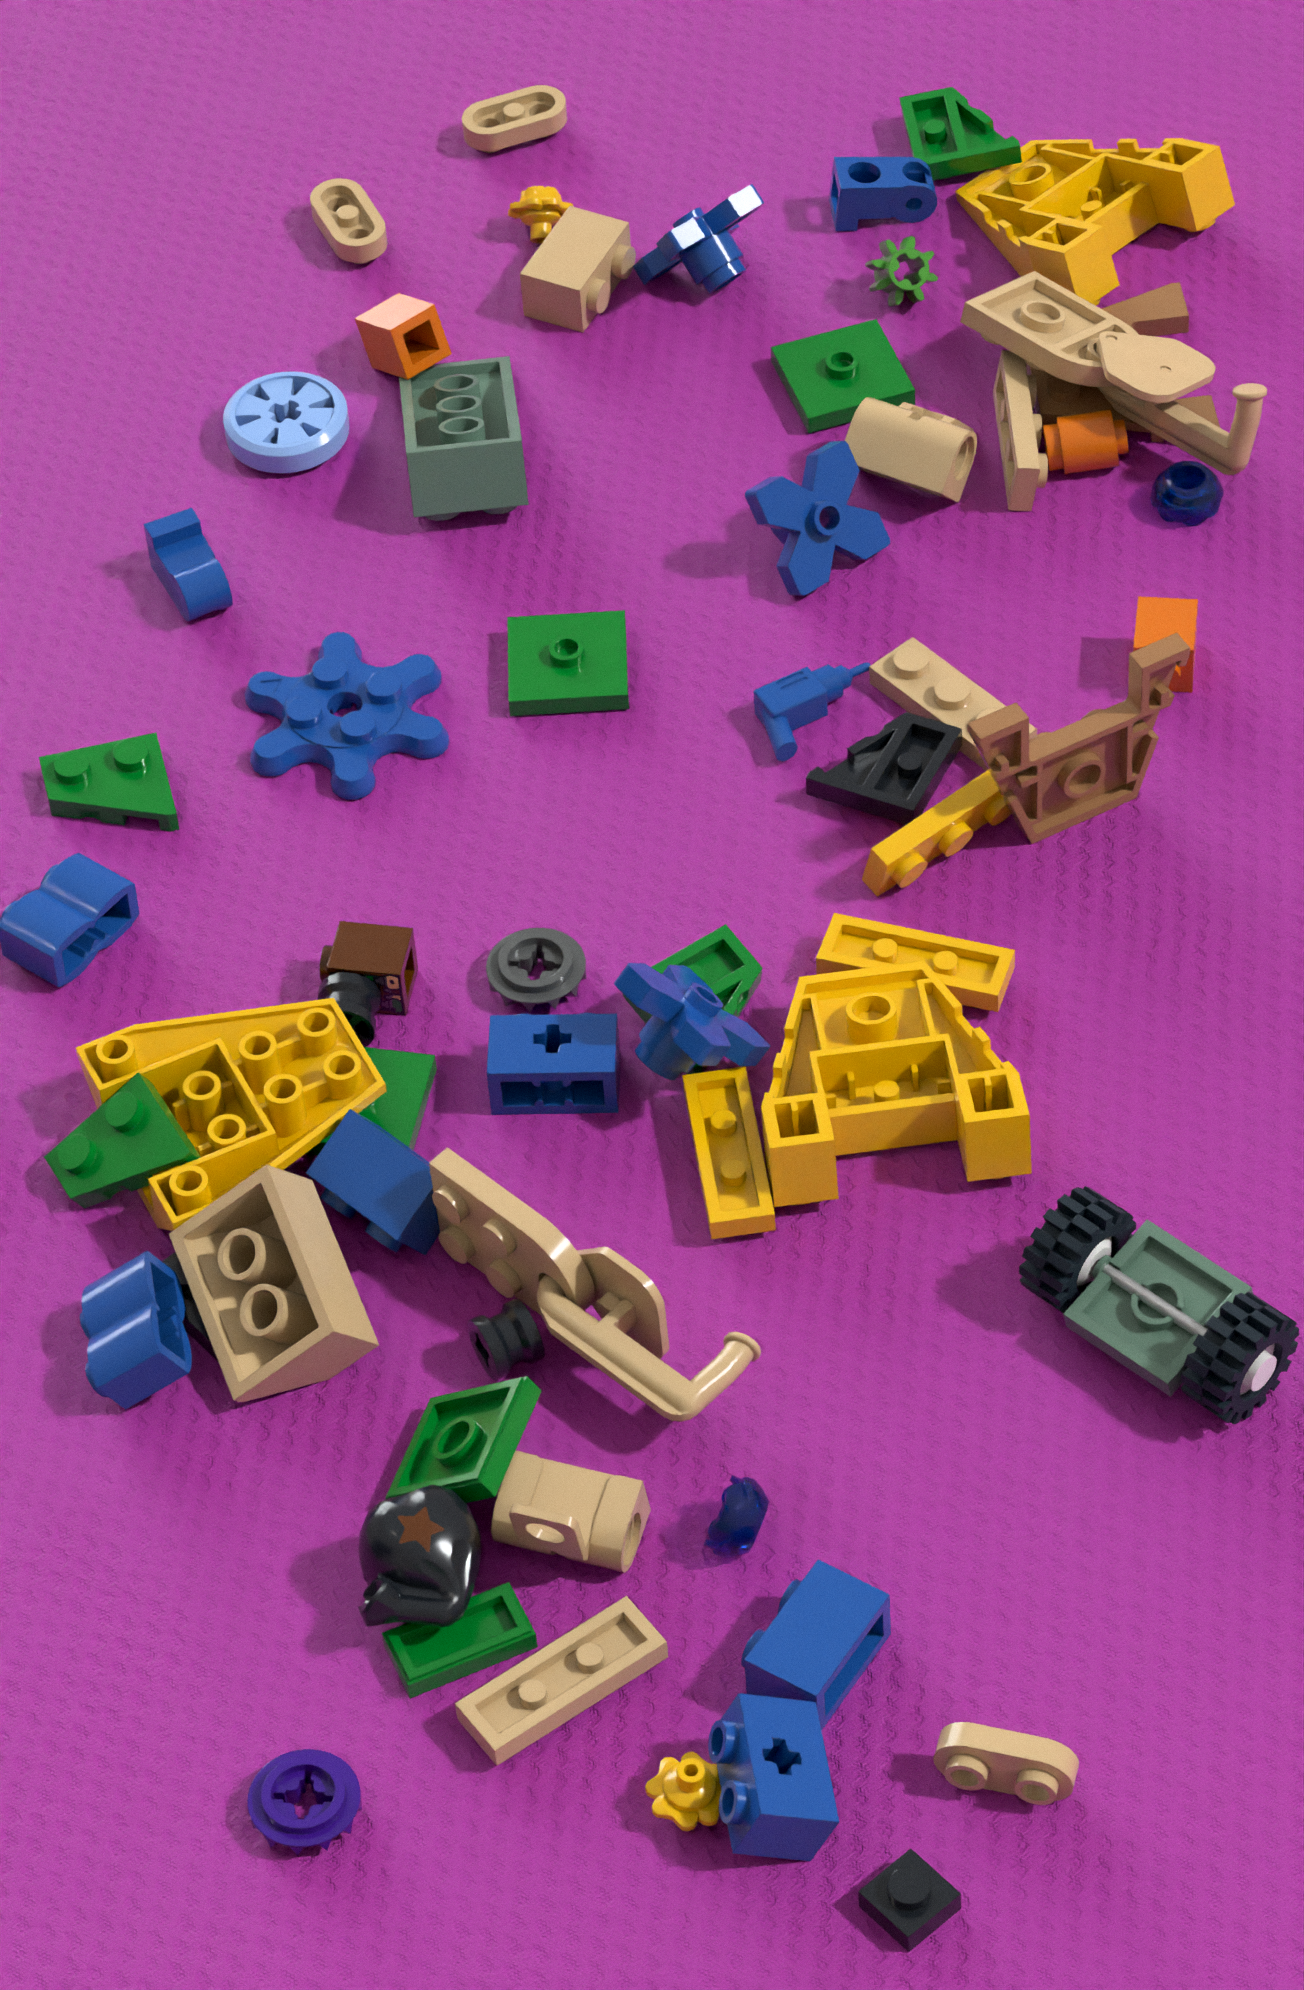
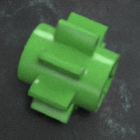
M913 236L904 238L900 243L899 250L889 239L880 242V251L884 256L880 259L868 261L865 264L867 268L874 270L876 281L869 287L870 292L883 290L888 293V305L892 307L901 303L904 292H906L909 300L913 303L924 300V294L920 287L925 283L938 280V276L929 272L928 261L934 256V252L921 253L914 249L915 237ZM906 262L909 271L904 274V280L898 281L893 272L898 270L900 267L899 263Z

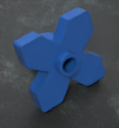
M751 184L728 197L706 214H704L701 207H698L672 224L674 229L666 233L656 243L658 247L633 265L642 283L646 285L683 262L697 285L703 284L708 293L712 294L746 272V268L740 260L744 255L731 234L740 227L738 223L756 212L764 204L754 185Z
M846 441L829 442L807 455L802 486L783 476H774L767 478L745 492V498L756 523L770 527L773 534L784 544L776 567L787 592L792 596L807 595L829 582L834 550L853 560H866L890 544V538L878 512L847 505L860 470Z
M628 963L614 982V985L632 1003L652 1015L639 1033L641 1042L636 1047L635 1053L649 1069L663 1078L676 1080L682 1072H690L696 1063L701 1066H717L724 1056L739 1066H756L771 1047L747 1022L722 1010L723 1003L687 966L668 965L663 974L645 963Z

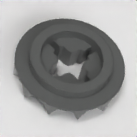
M529 928L514 932L499 941L488 956L486 973L490 991L498 992L506 1006L517 1002L523 1003L529 1013L536 1004L547 1003L556 1010L560 998L563 996L576 997L580 981L586 979L585 954L577 941L558 930ZM538 958H542L545 971H542L540 979L530 980L528 973H531L534 966H537Z

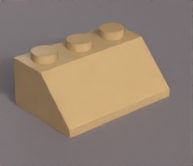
M266 1164L169 1233L234 1401L242 1403L329 1380L379 1346L311 1179Z

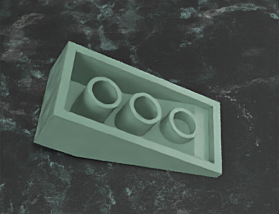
M510 356L434 364L408 380L399 377L414 517L426 516L430 520L442 521L452 519L458 516L460 512L483 510L489 514H504L513 511L517 506L529 505L522 438Z

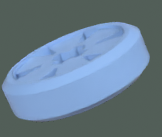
M278 372L250 381L232 395L226 404L223 414L226 442L231 453L243 464L253 469L270 473H293L316 467L333 457L342 448L349 434L348 409L342 392L327 379L306 372Z

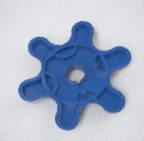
M335 632L326 636L322 641L318 653V661L315 662L312 672L301 677H287L274 672L264 671L253 675L244 694L246 705L255 712L275 716L281 721V725L277 729L256 740L250 754V764L253 770L260 775L270 777L284 774L292 767L301 763H318L327 767L331 772V788L338 797L356 800L367 796L375 788L376 779L373 767L381 757L390 753L403 752L417 758L429 759L443 754L448 749L450 743L449 735L442 723L434 717L425 716L411 710L416 700L439 688L442 682L440 669L431 657L424 654H414L393 666L375 667L361 662L362 651L356 640L348 633ZM353 703L357 706L358 711L347 713L343 717L333 715L341 709H350Z

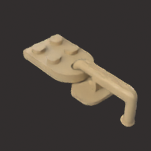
M1036 271L964 303L960 322L979 332L981 337L987 342L1003 346L1023 358L1026 364L1034 369L1045 371L1059 379L1074 384L1098 387L1118 413L1223 474H1239L1246 468L1261 418L1263 397L1267 395V388L1264 385L1247 383L1233 388L1232 394L1237 398L1230 433L1173 401L1210 383L1213 380L1216 369L1214 363L1207 356L1178 340L1139 335L1125 322Z
M448 1147L429 1162L434 1192L432 1200L436 1206L440 1228L439 1241L449 1256L462 1264L469 1262L487 1276L491 1285L500 1294L507 1298L515 1296L540 1314L549 1332L663 1417L671 1421L682 1422L697 1416L743 1373L750 1362L759 1359L761 1349L754 1339L740 1332H729L724 1337V1348L689 1381L660 1360L669 1351L665 1304L659 1290L644 1272L608 1247L576 1250L550 1221ZM592 1305L601 1317V1320L598 1321L585 1310Z

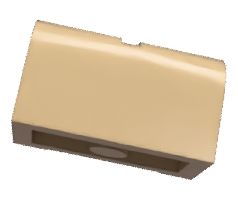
M866 397L856 409L845 438L859 470L957 503L960 501L977 448V435L973 431L974 429L955 418L906 402L896 406L872 397Z
M515 1451L495 1502L491 1525L492 1539L496 1542L549 1555L557 1553L569 1560L625 1573L632 1565L651 1508L642 1480L621 1475H611Z

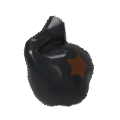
M429 1485L405 1495L385 1499L377 1503L367 1513L359 1533V1560L364 1580L369 1586L363 1594L365 1598L364 1604L358 1607L366 1627L405 1622L444 1628L453 1625L463 1617L468 1608L477 1579L482 1547L480 1531L469 1506L453 1490L442 1486Z

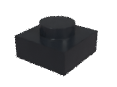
M909 1849L858 1891L859 1907L908 1952L961 1909V1893L912 1849Z

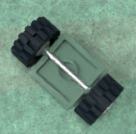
M1084 1186L1083 1189L1080 1187L1072 1189L1070 1197L1064 1194L1057 1200V1209L1055 1211L1049 1208L1043 1218L1046 1222L1041 1229L1035 1227L1030 1236L1034 1239L1032 1245L1026 1246L1023 1251L1022 1257L1026 1261L1019 1266V1274L1023 1276L1020 1282L1026 1289L1064 1313L1063 1316L1067 1328L1170 1397L1183 1383L1181 1390L1186 1396L1228 1424L1229 1422L1237 1424L1241 1418L1246 1420L1252 1415L1254 1405L1260 1408L1267 1401L1266 1393L1269 1389L1275 1391L1280 1383L1277 1380L1279 1374L1287 1372L1292 1362L1287 1359L1288 1356L1296 1352L1298 1342L1295 1339L1299 1336V1328L1296 1327L1297 1323L1254 1295L1251 1286L1148 1219L1132 1235L1131 1233L1136 1229V1222L1132 1220L1134 1217L1090 1187Z

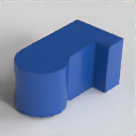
M834 157L829 204L835 231H857L858 219H890L895 217L902 222H920L930 217L937 207V195L930 167L919 158Z
M193 508L143 524L151 567L186 621L197 619L204 614L223 610L233 605L231 590L224 570L202 534L201 522Z

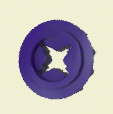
M314 1749L291 1751L267 1763L253 1779L247 1800L253 1829L257 1828L264 1835L270 1847L277 1844L289 1846L297 1855H299L303 1847L315 1845L328 1850L331 1840L340 1833L351 1834L353 1819L357 1812L362 1810L360 1785L352 1768L336 1755ZM307 1784H311L317 1804L310 1807L309 1813L304 1816V1819H298L294 1804L300 1802L302 1793H306Z

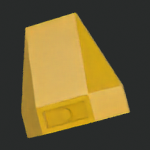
M334 998L134 1024L75 1048L97 1109L134 1075L140 1073L153 1083L201 1158L153 1174V1177L148 1178L149 1186L137 1190L156 1226L169 1231L178 1228L266 1164L281 1170L286 1169L332 1134L349 1109L359 1113L387 1092L386 1083Z

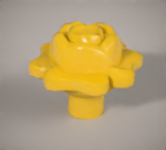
M532 186L522 190L520 202H513L509 205L508 216L520 219L525 225L530 226V241L542 244L551 232L552 226L556 225L567 208L573 206V204L562 202L561 195L555 187Z
M695 1752L685 1753L681 1758V1762L673 1757L663 1758L660 1761L658 1774L647 1781L645 1785L647 1796L655 1799L651 1808L653 1815L657 1818L672 1820L682 1831L693 1830L697 1822L706 1826L715 1825L719 1819V1798L721 1793L717 1764L706 1762Z

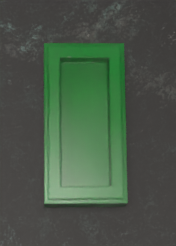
M509 1582L472 1596L463 1617L449 1627L443 1628L405 1623L382 1632L384 1647L410 1699L538 1647L536 1633Z

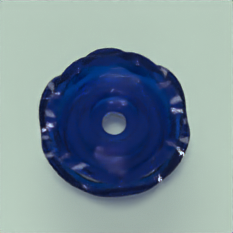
M1181 461L1165 468L1158 475L1153 483L1150 499L1152 506L1158 509L1163 520L1167 522H1182L1187 526H1198L1218 512L1222 497L1224 496V489L1217 475L1208 467L1194 461Z
M732 1475L730 1481L733 1485L728 1486L722 1493L721 1509L717 1518L711 1522L708 1528L710 1540L706 1539L704 1542V1546L713 1549V1553L720 1557L731 1558L749 1553L761 1528L769 1506V1499L760 1484L753 1478H739Z

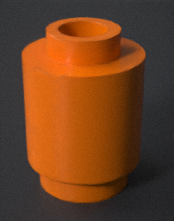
M1111 409L1056 417L1055 424L1043 425L1049 471L1063 469L1064 475L1118 467V455L1129 453L1124 419L1113 420Z

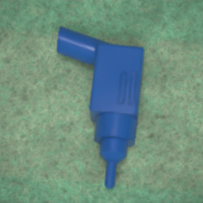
M865 662L851 669L842 665L833 668L829 664L813 671L805 667L753 691L755 715L765 726L778 761H786L797 752L798 746L792 731L827 716V704L843 697V690L851 686L853 677L869 671L870 663Z

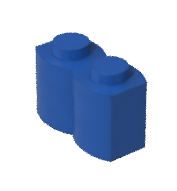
M81 853L66 858L46 872L39 889L10 903L3 911L0 918V943L3 956L57 987L68 984L88 967L99 950L112 945L137 919L140 912L135 883Z
M149 1251L140 1254L87 1285L82 1293V1312L79 1318L81 1327L89 1339L87 1348L88 1362L85 1366L87 1379L100 1396L109 1397L125 1410L189 1374L192 1365L191 1347L182 1323L185 1316V1300L179 1278L174 1270Z

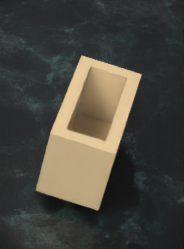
M569 206L520 273L524 316L584 333L596 314L604 312L609 303L611 293L621 279H627L633 270L636 252L630 243L629 222Z

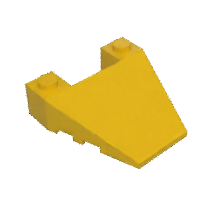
M1165 138L1162 142L1163 146L1160 148H1139L1137 139H1119L1117 142L1118 149H1094L1092 139L1031 140L1020 147L1021 163L988 169L955 191L960 205L1021 277L1036 271L1095 306L1099 304L1100 298L1120 285L1112 255L1158 223L1184 228V230L1189 232L1207 229L1215 223L1218 216L1235 205L1220 146L1183 138Z
M925 961L799 977L784 1027V1043L781 1053L776 1054L773 1064L771 1087L769 1093L765 1092L761 1105L765 1162L774 1207L796 1204L804 1205L812 1202L839 1199L836 1156L946 1141H958L967 1182L1032 1174L1030 1114L1019 1072L1009 1061L1001 1062L991 1050V1041L981 1027L973 1028L962 1014L961 1003Z

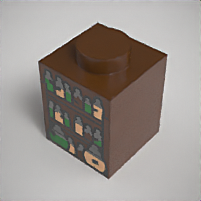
M339 921L333 946L325 945L321 953V982L332 974L342 972L357 973L373 981L381 991L380 1007L377 1013L406 1016L418 972L413 928Z

